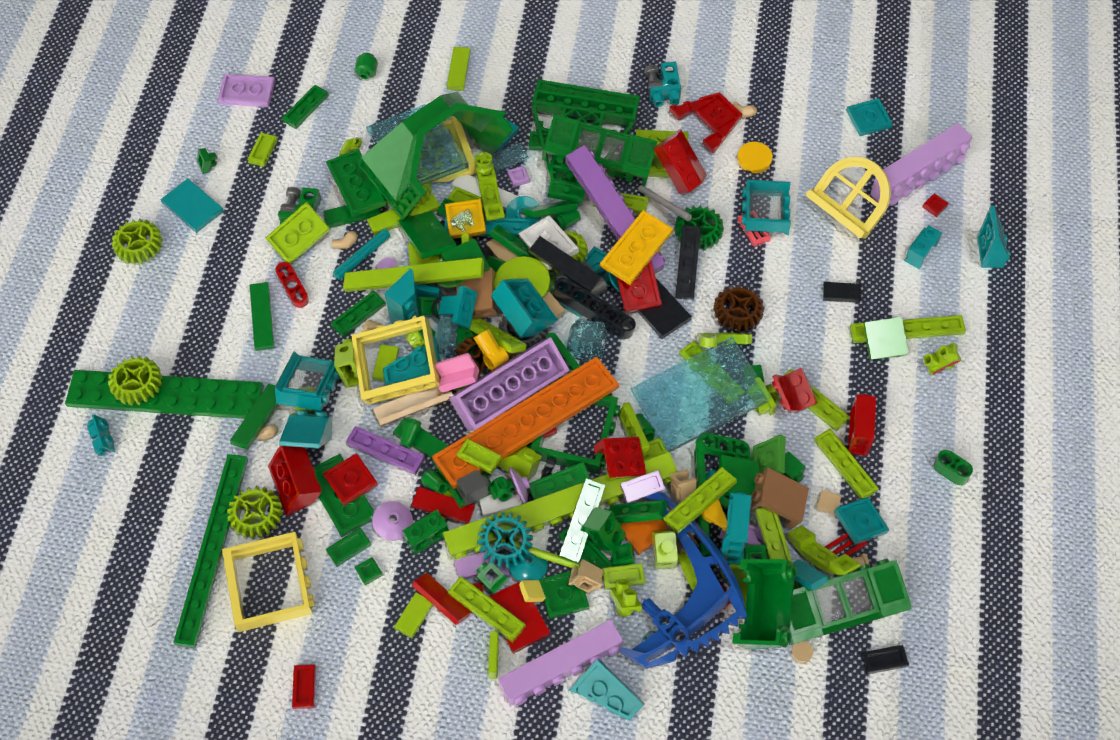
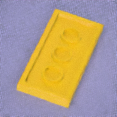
M643 210L600 262V267L631 286L673 233L674 228Z

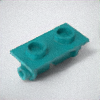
M92 414L93 419L88 421L87 428L91 439H95L92 441L95 453L98 456H103L107 450L116 452L107 420Z

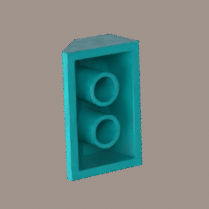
M410 268L384 293L392 324L399 320H410L414 316L419 317L414 272Z
M529 279L502 280L491 294L496 305L501 309L520 337L535 336L558 321Z

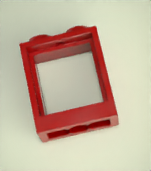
M856 394L850 410L848 451L853 455L868 456L873 444L876 396Z

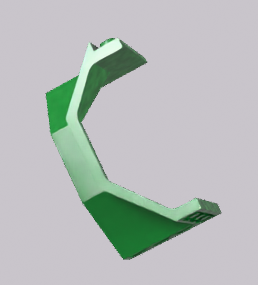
M458 91L440 95L403 120L364 154L357 164L403 221L412 213L427 193L417 180V170L426 133L449 117L454 116L482 151L493 156L513 132L511 124L503 118L507 112L468 105Z

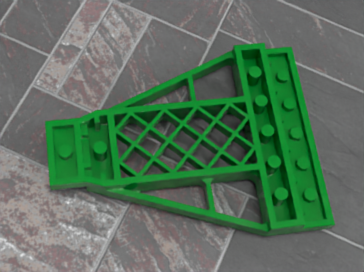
M538 79L532 100V114L538 132L542 155L545 146L542 133L548 134L549 129L540 127L537 112L556 114L567 118H578L577 120L588 124L586 120H591L595 122L590 125H598L600 127L604 123L627 126L623 133L630 134L635 125L640 96ZM581 134L580 139L582 142L578 143L577 149L586 145L595 156L600 139L595 137L586 139ZM595 140V144L593 147L590 143ZM605 140L604 145L612 147L605 158L609 159L610 156L615 154L621 144ZM547 155L544 163L550 183L548 198L583 203L586 192L568 165L556 162V155H552L551 163H549Z

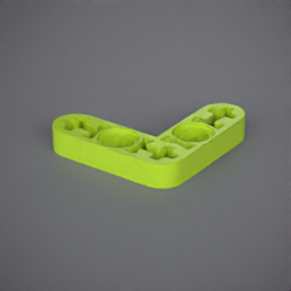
M697 333V343L700 347L709 348L718 347V344H752V334Z

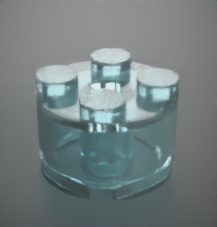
M584 319L575 320V323L570 327L566 346L568 351L574 354L575 359L588 362L595 357H600V359L603 357L607 340V331L604 323Z

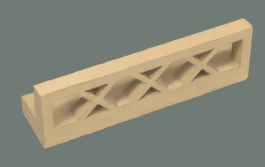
M435 387L374 407L373 411L380 427L448 401V397L453 394L450 391L442 393L439 387Z

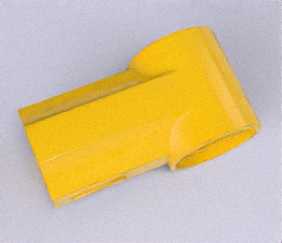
M489 329L474 337L484 355L483 361L490 370L498 368L509 360L506 350L498 345Z

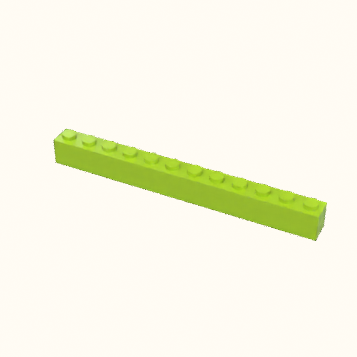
M670 452L644 461L646 474L659 470L664 486L671 484L672 478L669 474L678 472ZM606 474L592 479V481L605 485L598 508L607 503L609 506L618 503L619 499L624 498L620 484L640 476L609 478V475ZM584 482L502 512H505L506 518H509L511 512L513 513L512 519H516L518 515L521 516L519 523L527 521V525L524 528L530 527L533 533L543 530L544 526L552 524V526L561 524L563 519L568 517L572 519ZM502 512L496 513L498 518H501ZM493 515L443 532V538L451 560L467 557L468 553L474 551L475 553H480L479 548L484 545L477 544L479 539H483L478 536V532L483 531L481 529L482 524L489 526L486 522L487 518L494 521ZM509 525L498 526L506 531L514 528ZM493 530L488 537L490 546L498 540ZM518 533L514 540L522 538L521 534ZM503 536L501 543H505L506 539H509V537L506 536L505 538V536Z

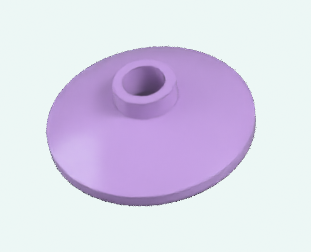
M510 467L509 471L523 503H527V488H530V484L526 476L521 477L516 470Z
M395 501L381 504L375 510L372 517V525L375 532L381 538L390 541L404 538L402 530L413 524L410 510L402 503ZM395 516L397 520L391 521L389 517Z

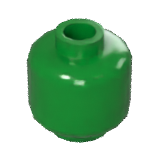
M362 53L356 58L355 73L362 79L374 77L377 72L378 60L371 53Z

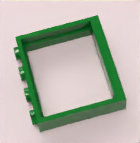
M607 395L593 404L609 408L601 440L609 438L610 433L614 434L616 427L614 418L619 416L621 407L618 405V397ZM543 435L535 439L530 448L542 456L540 460L542 462H547L549 457L556 460L555 465L568 468L584 462L587 471L594 474H600L601 467L604 468L606 465L605 456L602 453L596 454L595 459L542 448L544 442Z

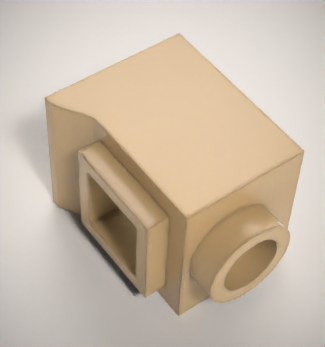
M688 469L669 474L672 478L671 494L681 503L696 490L695 477L689 479Z
M582 559L579 569L576 567L572 568L568 585H575L587 593L592 592L594 589L599 590L603 584V570Z

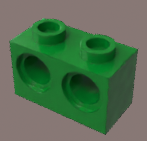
M595 507L583 527L599 550L614 554L626 537V534L622 529V525L616 520L615 514L610 509Z
M438 510L433 511L402 530L404 540L414 555L443 539V532L449 531L447 523Z

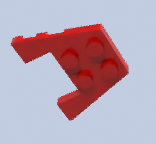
M720 92L700 97L699 100L694 102L686 101L683 102V105H671L669 107V112L678 121L693 112L714 132L703 139L702 142L712 154L715 153L742 118V113Z

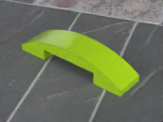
M493 165L491 173L486 175L477 173L487 221L505 218Z
M802 525L786 534L793 546L809 562L826 572L835 575H845L860 567V563L848 555L837 556L815 541L816 534Z

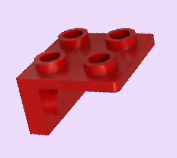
M803 368L794 370L784 376L777 374L772 376L774 379L772 381L773 387L782 397L780 403L784 410L787 409L788 412L798 413L818 404Z
M639 437L604 438L594 445L595 454L602 453L605 456L609 478L646 475Z

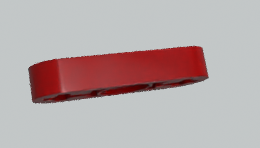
M288 262L279 263L275 271L292 304L297 308L305 307L309 302V298L294 269ZM285 269V270L287 271V273H288V276H287V277L285 276V274H284V272H283L282 270ZM290 282L297 283L294 288L287 287ZM296 293H299L302 300L299 301L297 299Z

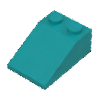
M994 206L989 207L977 235L981 268H1004L1006 262L1010 259V251L1006 247L1007 235L1004 234L1003 225Z
M296 410V412L289 415L279 440V445L320 448L332 438L333 415H327L326 411H315V414L307 413V410Z

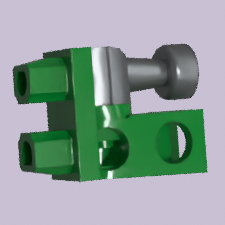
M288 187L286 191L287 203L282 204L278 212L280 224L306 202L316 212L321 202L319 189L303 187L301 192L296 187ZM300 198L299 204L295 205L296 200Z

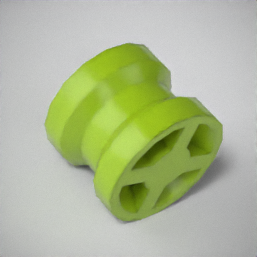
M487 152L478 153L474 159L476 172L481 175L491 173L493 171L492 155Z

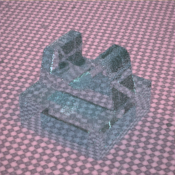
M468 209L462 210L449 221L453 227L458 228L461 232L466 231L464 228L465 222L469 226L474 225L471 218L472 214Z

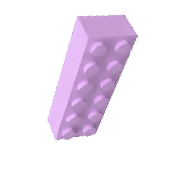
M957 123L884 168L883 170L891 186L889 206L895 205L903 197H908L915 189L922 188L926 182L935 180L939 174L949 171L953 165L962 163L966 158L967 150L970 148L972 136ZM875 177L870 195L879 203L880 185Z
M550 337L541 340L526 351L479 378L475 383L466 386L448 398L466 429L473 431L570 370Z

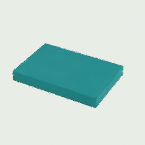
M188 178L160 199L162 204L196 233L224 212L218 203Z

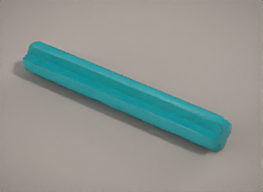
M382 229L333 271V276L337 280L342 279L345 273L350 272L390 238L389 231Z

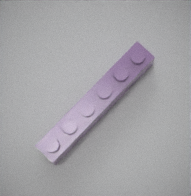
M609 620L499 677V686L510 707L513 705L519 706L525 703L528 697L544 693L547 687L563 683L566 677L582 673L585 667L592 665L598 658L602 661V658L608 655L614 656L618 654L620 648H623V640L613 622Z

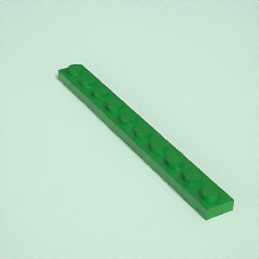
M227 454L173 643L177 646L196 648L222 556V549L224 548L230 527L228 516L231 514L227 513V509L233 508L229 504L230 502H235L234 495H239L248 463L247 456Z

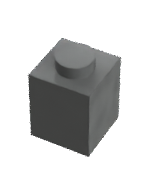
M478 470L456 480L457 491L466 505L488 495V479L485 475L482 476Z

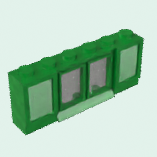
M554 114L543 149L542 160H546L547 153L557 156L556 162L563 163L564 158L568 154L585 145L587 149L592 150L597 164L600 163L603 168L609 169L608 175L610 177H614L617 171L625 173V180L629 182L632 181L633 176L644 178L642 186H646L655 153L653 148L657 145V141L632 134H624L616 130L605 129L598 125H590L579 120Z
M888 558L877 561V566L871 568L869 564L857 568V572L838 575V577L833 579L828 575V582L812 591L798 584L799 588L793 590L790 626L792 638L789 645L911 610L910 599L897 560L889 562Z

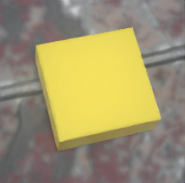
M522 580L519 586L525 602H543L546 598L539 580Z

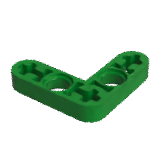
M703 433L696 439L695 444L700 452L751 460L750 447L743 440L711 433ZM720 442L725 444L726 451L720 448Z

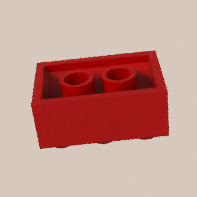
M681 129L653 148L679 194L688 193L703 183L707 174Z
M279 446L268 464V468L285 515L288 516L313 504L321 493V485L316 479L315 469L310 463L309 454L305 447Z

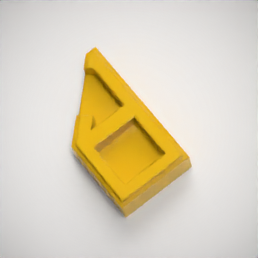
M718 499L701 515L705 521L712 522L721 527L722 530L727 531V519Z

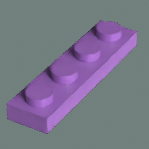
M357 426L353 428L346 440L347 446L414 475L417 474L425 460L424 455Z

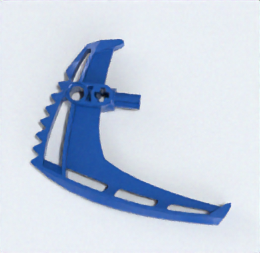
M662 492L646 496L647 501L665 500L667 507L671 511L677 506L671 498ZM667 509L665 511L664 517L669 513ZM694 520L679 534L675 531L695 571L697 585L692 595L675 615L665 609L661 610L650 598L643 600L641 604L642 609L653 619L652 623L658 630L632 650L620 648L622 655L643 668L648 669L674 662L678 654L687 657L690 649L698 653L700 645L709 647L710 639L719 641V633L729 634V625L738 627L739 618L747 619L743 595L735 575L717 546ZM688 533H694L711 556L703 557ZM710 565H718L730 585L726 592L721 587ZM730 601L735 612L714 629L691 641V636L709 622ZM685 635L682 641L676 640L677 636ZM672 648H676L674 651L668 653L667 655L655 659L661 656L662 654L666 653L667 651L671 650Z

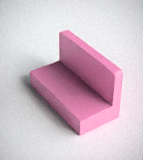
M469 353L435 363V368L441 376L438 387L442 393L477 381L479 368Z

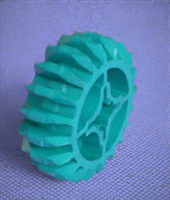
M505 512L501 513V518L494 514V521L487 518L486 522L489 526L482 524L481 529L483 531L478 532V536L483 539H479L477 544L484 545L479 548L480 553L486 552L483 556L485 560L491 556V564L495 560L498 561L497 567L499 568L502 566V562H506V568H509L511 561L514 566H517V558L523 562L525 558L522 554L529 556L530 552L526 548L530 549L533 546L532 543L528 542L533 540V535H527L531 532V528H524L527 525V521L519 523L521 519L519 515L516 519H512V512L509 514V518L505 517ZM509 525L514 528L506 531L498 526ZM493 530L498 540L491 548L488 537ZM518 533L522 537V545L519 550L513 541ZM503 536H505V538L506 536L509 537L508 544H506V542L501 543ZM506 549L513 554L501 555L496 552Z

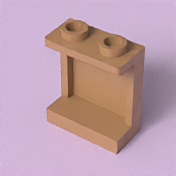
M490 267V270L483 272V278L467 279L457 286V293L459 286H465L478 292L472 319L499 315L495 301L491 297V294L494 292V279L496 276V272L492 267Z
M770 468L765 469L761 473L759 472L754 480L756 485L751 495V508L755 510L761 506L786 518L785 526L790 529L803 522L809 488Z

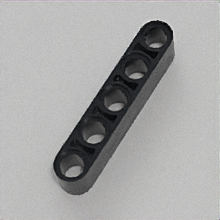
M567 278L556 280L553 289V296L556 300L621 339L632 337L636 322L631 316ZM622 326H627L630 329H624Z

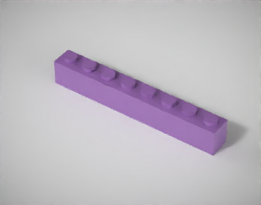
M583 145L566 156V164L617 240H619L635 221V215L632 209L627 208L624 204L623 196L615 191L613 181L605 176V170L600 163L597 164L594 160L595 156L592 150L587 149ZM657 252L651 259L655 274L661 271L665 265L663 255Z

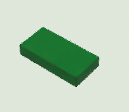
M360 527L326 548V552L336 567L370 547L371 542Z

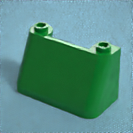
M740 559L739 569L744 570L747 577L743 578V582L748 584L745 608L747 619H744V624H739L741 631L733 633L732 644L745 649L787 647L792 638L790 626L794 579L797 575L796 567L787 559Z

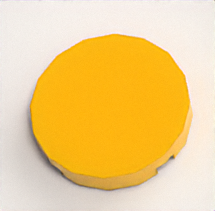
M754 141L740 147L737 161L743 170L756 174L762 173L770 167L773 155L767 145Z

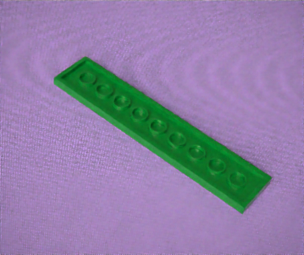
M74 370L65 404L67 407L245 419L262 394L264 385L263 382L162 376V386L158 387L159 393H153L154 398H147V403L144 400L141 401L140 406L136 402L131 406L128 402L123 404L120 400L118 401L111 393L108 381H110L109 374H112V372Z

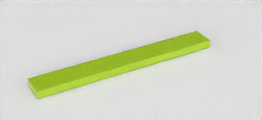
M474 258L347 272L344 277L343 290L351 292L389 288L410 268L414 272L416 285L483 278L484 259Z

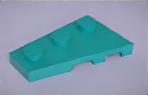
M434 336L433 342L437 362H440L438 343ZM426 345L416 347L409 355L402 356L384 367L385 385L388 386L429 375L430 368Z
M599 658L569 689V691L577 693L629 721L645 705Z

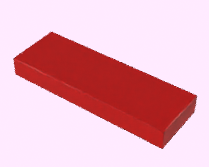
M418 487L411 507L429 513L438 510L442 517L462 524L470 523L475 510L474 504H469L459 509L454 498Z
M428 573L413 581L412 587L455 625H458L470 616L471 611L451 597L447 590Z

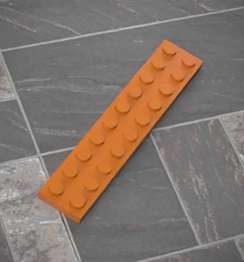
M595 357L433 455L432 459L451 487L456 489V480L476 470L480 473L483 472V470L457 457L458 451L467 438L501 455V460L617 390L619 383L598 357Z

